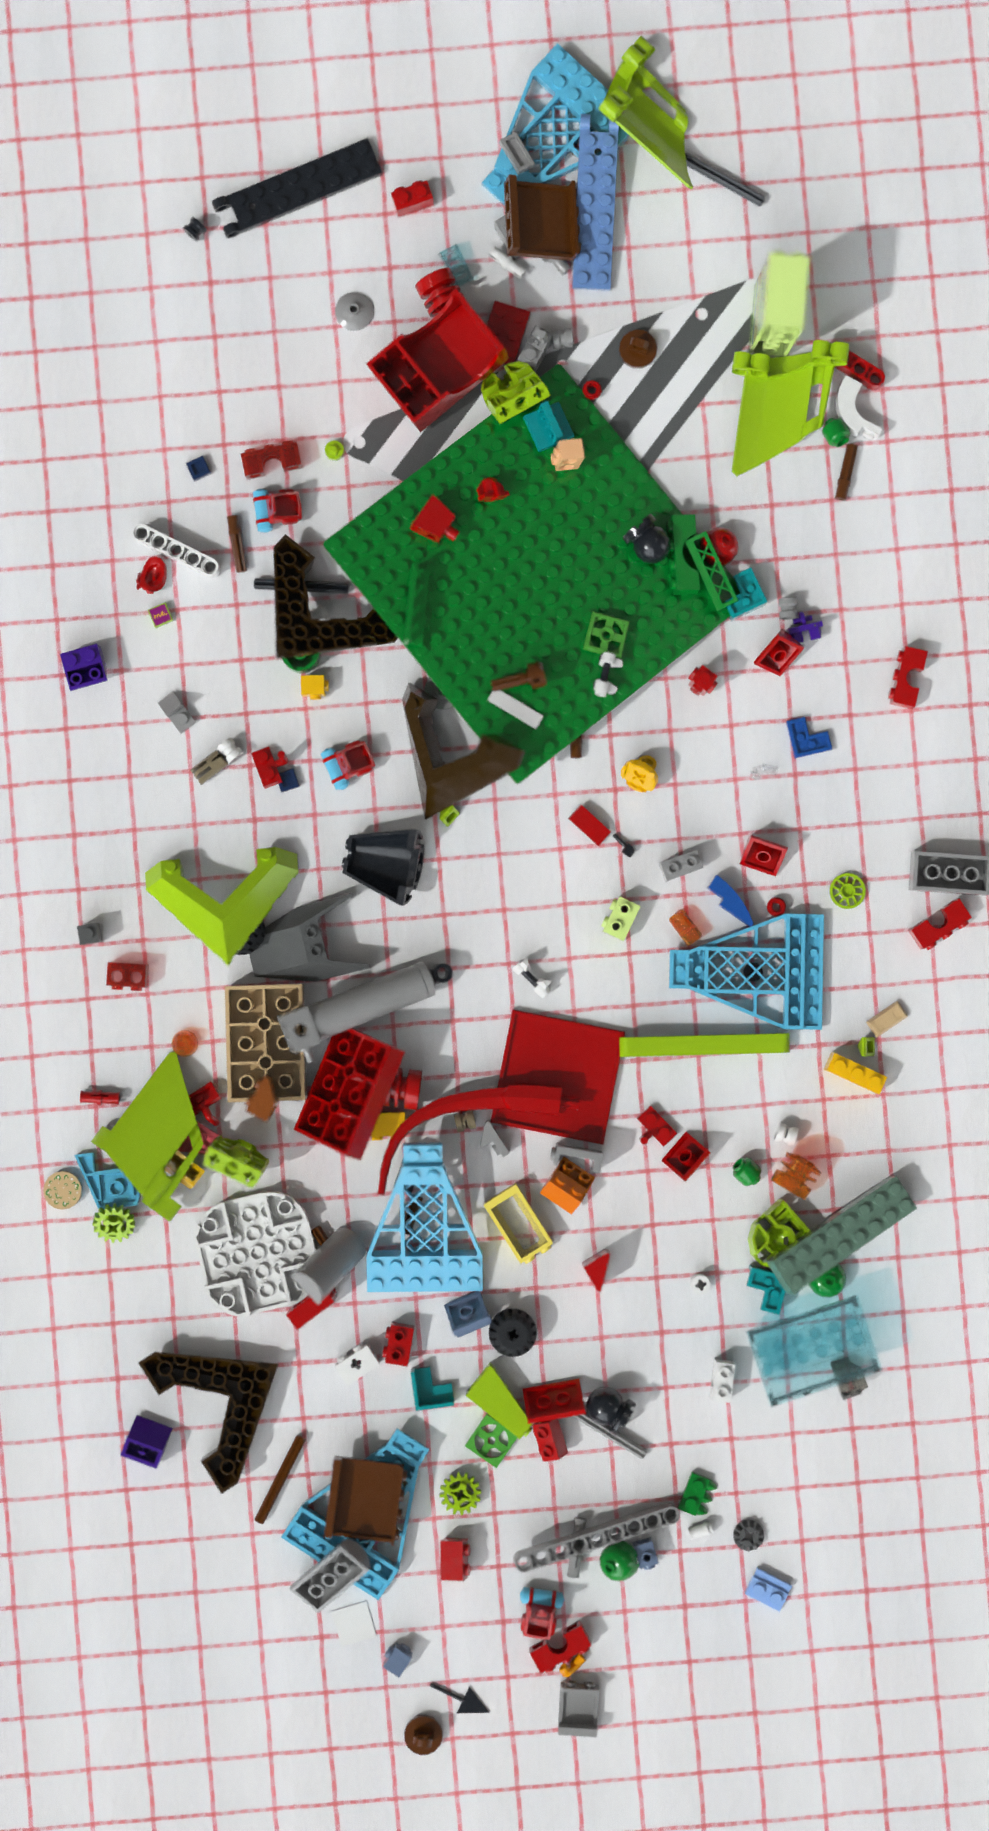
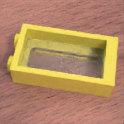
M516 1183L483 1203L520 1264L523 1262L527 1264L535 1259L534 1255L541 1251L543 1254L552 1248L550 1246L553 1244L552 1239Z

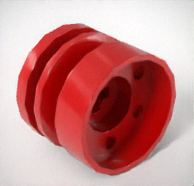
M448 267L433 271L420 279L415 285L420 298L427 299L424 306L428 309L427 312L430 317H435L444 308L450 298V293L454 289H457L459 292L461 291L458 285H454L456 279Z
M399 1068L398 1076L394 1078L384 1106H390L391 1098H393L394 1107H398L401 1099L404 1100V1109L417 1110L422 1070L409 1069L407 1077H403V1069Z

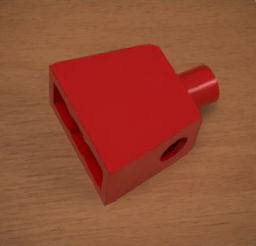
M434 495L431 496L410 528L412 531L437 543L440 542L444 535L454 541L460 533L451 526L455 519L454 514Z

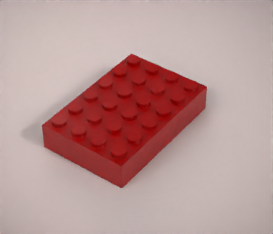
M354 1028L333 1035L294 1130L347 1157L361 1160L405 1051Z

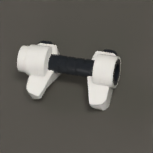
M604 652L599 656V665L603 668L600 679H596L593 683L595 695L600 697H606V694L612 695L617 691V687L607 681L610 668L623 666L621 659L608 652Z
M528 958L521 960L513 970L518 975L522 974L534 986V991L539 996L545 997L550 992L548 985L551 981L541 977L537 979L529 971L531 966L528 963Z

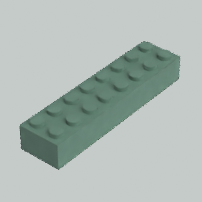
M888 1176L766 1262L785 1292L794 1295L916 1210L917 1207L898 1177Z

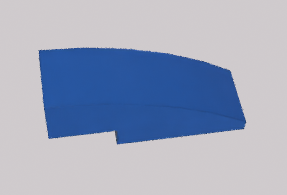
M715 875L707 889L722 899L718 906L748 927H752L754 923L741 898L727 882L718 875Z

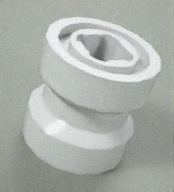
M231 737L226 739L217 748L218 752L225 756L228 764H231L243 754L241 748L235 746V741Z
M780 1122L774 1140L778 1142L784 1141L787 1145L794 1146L799 1128H790Z

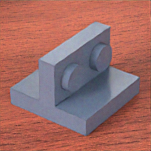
M480 1291L444 1305L452 1332L457 1338L488 1326L492 1321Z

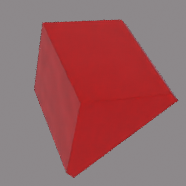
M781 629L753 663L781 676L802 652L804 647L784 629Z
M750 835L740 865L776 877L788 847Z
M685 1132L661 1161L686 1182L711 1152L689 1133Z
M604 1249L582 1262L584 1270L599 1292L602 1290L610 1258L608 1249Z

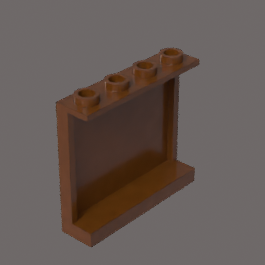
M508 175L504 182L507 255L567 261L575 259L581 251V243L578 242L580 225L577 224L579 207L576 206L577 188H575V181L572 180L569 186L517 181V175Z
M335 1456L324 1537L341 1536L389 1542L391 1546H394L395 1540H399L400 1528H396L397 1521H401L402 1509H399V1502H403L405 1493L401 1486L402 1482H406L407 1470H404V1464Z

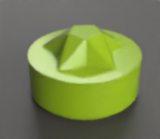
M336 440L328 442L325 446L326 456L333 461L341 459L344 455L343 445Z

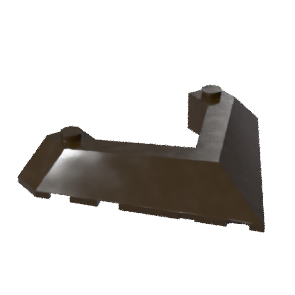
M286 534L274 546L276 659L390 644L397 641L396 635L374 608L366 617L355 620L331 618L330 620L320 621L319 619H312L308 605L309 598L305 585V575L312 569L316 557Z
M408 683L402 703L425 820L518 769L525 751L497 734H482L476 752L445 764V761H442L441 746L438 736L434 734L432 727L434 724L432 715L439 699L414 684Z
M153 1352L138 1362L158 1395H161L174 1385L229 1396L218 1447L202 1457L201 1463L221 1494L238 1484L278 1364Z

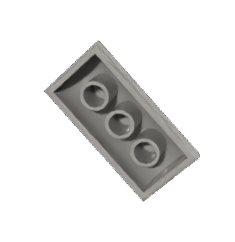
M338 1228L291 1277L319 1304L365 1256V1244L354 1231L348 1228Z
M345 1539L296 1580L289 1590L319 1613L370 1570L368 1555L358 1543Z

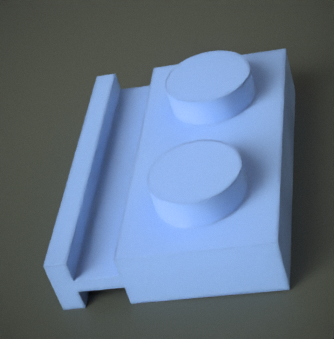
M757 1567L745 1590V1594L780 1612L792 1585Z

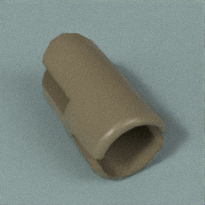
M215 750L190 769L196 779H199L200 785H203L225 768L228 762L223 759L224 756L218 750Z

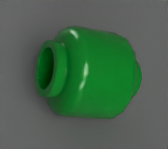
M830 418L825 422L822 434L830 446L838 448L849 441L850 430L842 419Z
M740 1158L734 1163L733 1176L742 1185H755L760 1181L761 1168L751 1158Z

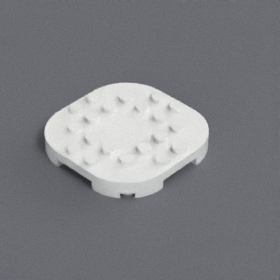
M278 1191L261 1192L218 1203L210 1208L200 1219L195 1230L194 1245L195 1249H197L205 1292L216 1307L229 1315L250 1316L251 1314L292 1306L308 1295L291 1277L316 1251L308 1215L295 1198Z

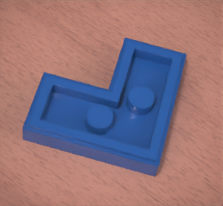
M805 717L786 721L794 759L832 750L828 731L809 735Z

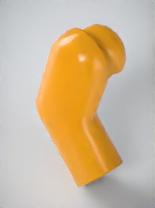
M578 1654L569 1665L566 1663L562 1664L559 1672L563 1677H570L586 1661L585 1657L582 1654Z

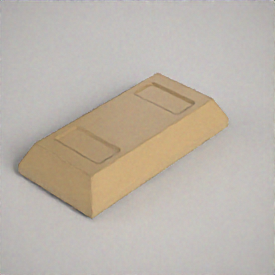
M897 1000L866 1021V1023L877 1038L907 1018L908 1015Z

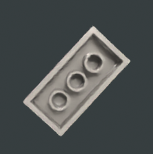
M921 851L911 852L909 890L989 895V856Z

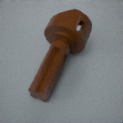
M528 663L526 672L490 680L493 692L527 684L528 682L530 685L532 684L533 689L544 687L547 682L542 663Z

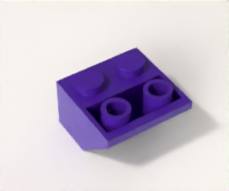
M98 644L60 654L70 691L108 681L105 660L101 647Z
M136 1415L120 1456L157 1469L173 1428Z

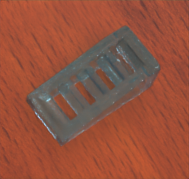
M457 244L438 253L445 268L451 269L456 279L455 285L460 287L474 279ZM453 252L455 253L456 256L447 259L446 256ZM458 259L459 263L451 267L450 263ZM462 266L463 270L454 273V269ZM466 273V277L459 281L456 277Z

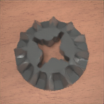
M744 1520L736 1525L733 1539L741 1550L749 1552L757 1550L762 1545L764 1532L756 1521ZM744 1529L749 1533H754L752 1535V1543L749 1539H744L746 1536Z

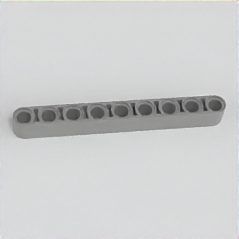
M672 1503L660 1504L519 1550L514 1554L513 1562L517 1570L528 1572L672 1525L679 1520L680 1512ZM669 1509H673V1515L666 1517V1512ZM649 1516H656L653 1523H647ZM637 1521V1527L629 1529V1524ZM614 1527H618L619 1532L616 1535H611V1530ZM594 1534H601L598 1541H592ZM577 1539L583 1540L581 1546L574 1547V1542ZM563 1545L564 1550L561 1553H556V1547ZM539 1552H546L543 1559H537ZM520 1558H527L526 1564H518Z

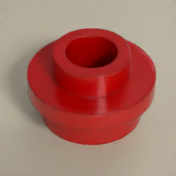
M590 380L584 384L583 394L586 398L595 400L601 395L602 387L597 381ZM589 388H594L596 392L590 393Z
M774 897L767 903V911L772 916H781L786 910V903L779 897ZM775 903L780 906L777 911L773 909V904Z

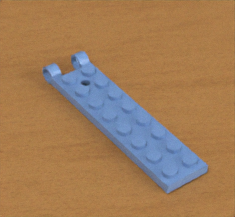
M581 114L576 206L579 207L577 224L580 225L578 242L581 243V251L573 261L572 289L610 291L619 126L609 120V132H590V114ZM601 149L602 154L597 156L594 151Z

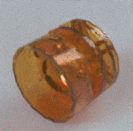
M786 1152L784 1156L791 1159L790 1164L781 1160L782 1165L787 1168L786 1171L776 1169L770 1180L806 1200L812 1190L805 1184L806 1181L816 1183L817 1180L812 1178L810 1174L813 1172L820 1176L822 1172L813 1163L800 1155Z

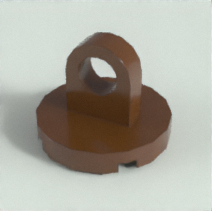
M636 329L629 331L623 336L619 346V354L623 362L627 366L636 369L650 365L657 353L655 339L644 330Z
M429 1715L414 1717L407 1723L404 1731V1740L407 1747L418 1755H429L435 1752L440 1746L443 1737L441 1725L434 1717Z

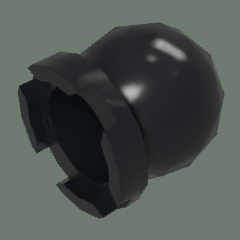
M649 514L642 519L644 522L639 528L634 526L622 539L627 545L633 543L634 552L644 563L655 564L665 560L671 550V539L664 529L654 526L656 519L652 514Z
M600 1387L589 1395L586 1405L589 1417L596 1424L601 1426L609 1425V1432L617 1436L619 1434L617 1429L619 1427L624 1428L633 1413L630 1408L635 1407L636 1403L631 1399L623 1402L622 1396L615 1389Z

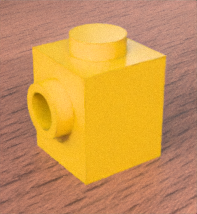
M324 675L301 676L302 697H310V700H321V696H326V691H329V680H325Z

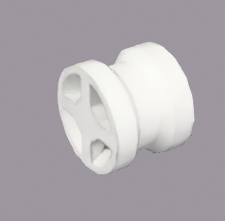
M698 1273L691 1278L690 1285L695 1293L705 1294L709 1291L710 1281L706 1275Z

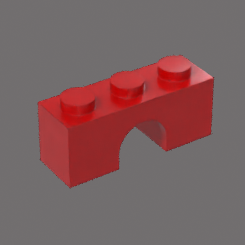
M908 646L899 650L896 660L899 662L898 669L894 670L892 680H895L894 687L890 688L888 699H891V705L909 709L915 708L919 688L910 686L906 676L909 671L921 672L924 670L928 651Z
M960 898L954 899L940 909L944 915V923L940 928H934L926 919L908 930L920 949L926 948L929 950L937 945V940L940 938L944 940L953 934L952 930L955 928L961 929L969 924L968 920L972 917Z
M580 1620L563 1629L567 1640L564 1647L555 1649L549 1645L547 1640H543L529 1648L530 1655L540 1674L543 1672L549 1673L556 1668V1665L568 1663L573 1659L574 1655L578 1653L581 1655L590 1650L589 1647L592 1646L591 1640Z

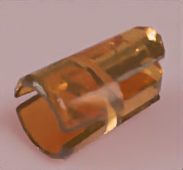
M678 910L669 918V922L687 946H690L702 937V933L684 910Z

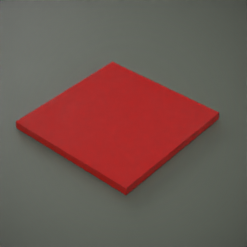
M512 1010L497 1088L514 1084L561 1087V1097L580 1099L579 1110L560 1108L559 1115L552 1116L493 1109L490 1123L603 1145L621 1058L619 1037H625V1032Z

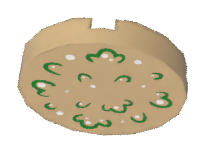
M68 1171L55 1172L49 1176L43 1188L44 1198L48 1204L61 1210L71 1208L77 1204L83 1191L79 1178Z

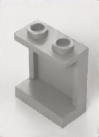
M557 1143L555 1148L552 1147L550 1159L553 1160L554 1165L558 1166L560 1155L592 1160V1172L600 1173L603 1158L602 1151Z
M566 1680L565 1683L560 1682L558 1735L597 1737L599 1685L591 1681H586L584 1684L576 1683L573 1680Z

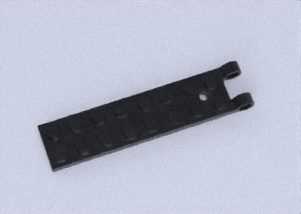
M366 138L230 195L217 197L212 201L215 212H222L232 207L238 222L225 225L223 231L226 238H233L238 234L382 176L383 173L369 139ZM254 203L256 207L255 209H250L249 205Z

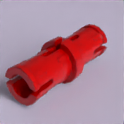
M81 1090L80 1103L119 1105L120 1092Z

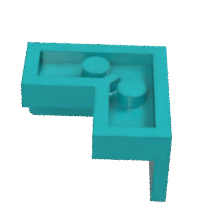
M748 568L733 576L740 594L736 595L739 600L738 602L726 607L730 614V621L759 609L767 603L752 568ZM730 598V599L724 601V603H726V602L732 600L733 598Z
M749 1265L750 1272L746 1286L764 1291L760 1310L780 1315L785 1290L771 1270Z
M430 1366L411 1369L416 1411L454 1406L452 1383L433 1385Z

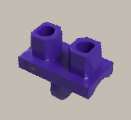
M801 611L798 613L799 618L792 619L794 625L800 623L801 626L786 630L795 640L803 643L802 632L805 631L809 632L810 641L820 639L823 623L818 621L806 624V622L812 621V615L805 616L804 612Z

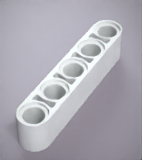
M138 524L134 527L133 536L140 544L209 578H215L220 574L221 569L215 559L147 525ZM146 530V537L138 538L139 532ZM157 539H164V544L161 547L155 546ZM175 547H181L179 555L172 554ZM193 555L199 557L195 564L189 563V559ZM209 564L216 565L213 572L206 571Z

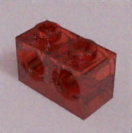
M108 962L106 985L112 986L111 989L123 990V986L131 987V991H142V987H148L149 964ZM116 971L122 973V980L119 982L115 981L113 977ZM135 972H139L142 976L139 983L133 981V974Z

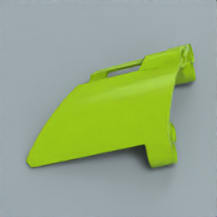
M640 36L622 56V62L598 110L609 120L621 127L687 188L693 189L685 157V131L688 126V115L683 106L643 66L656 49L643 36ZM647 87H651L676 110L675 119L673 120L642 91Z
M825 340L813 341L812 352L770 358L769 355L762 353L751 355L742 351L734 352L732 373L744 376L731 471L736 477L781 454L802 441L808 434L823 427L834 367L847 365L850 347L848 343H830ZM822 384L819 415L806 422L810 390L814 385Z
M176 1052L168 1053L110 1131L102 1126L91 1140L93 1144L108 1154L143 1196L141 1202L169 1222L172 1221L182 1207L171 1198V1195L204 1145ZM189 1135L193 1149L175 1174L169 1176L165 1171V1167Z

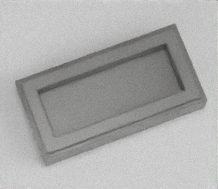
M517 132L500 139L499 144L518 175L535 167V162Z

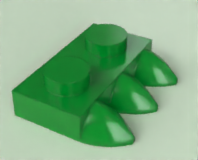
M691 1471L677 1508L694 1516L707 1514L706 1508L701 1503L712 1501L711 1496L706 1490H716V1484L711 1479Z

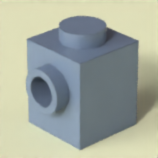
M651 1537L633 1542L634 1549L638 1555L637 1560L640 1569L649 1570L654 1568L656 1564H659Z
M397 1642L394 1647L390 1646L384 1655L386 1659L383 1668L400 1678L412 1659L411 1649L403 1643L400 1645Z

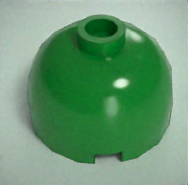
M838 1263L812 1281L809 1287L815 1294L821 1297L830 1298L837 1296L846 1285L845 1270Z
M626 1541L608 1545L602 1550L600 1555V1568L610 1580L625 1581L637 1573L639 1563H637L636 1559L638 1556L637 1552Z

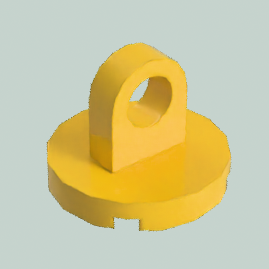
M648 755L641 756L638 760H629L621 769V776L625 778L626 784L635 791H653L658 783V776L655 771L656 760Z

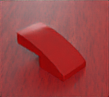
M582 805L568 818L597 846L611 833L607 827Z

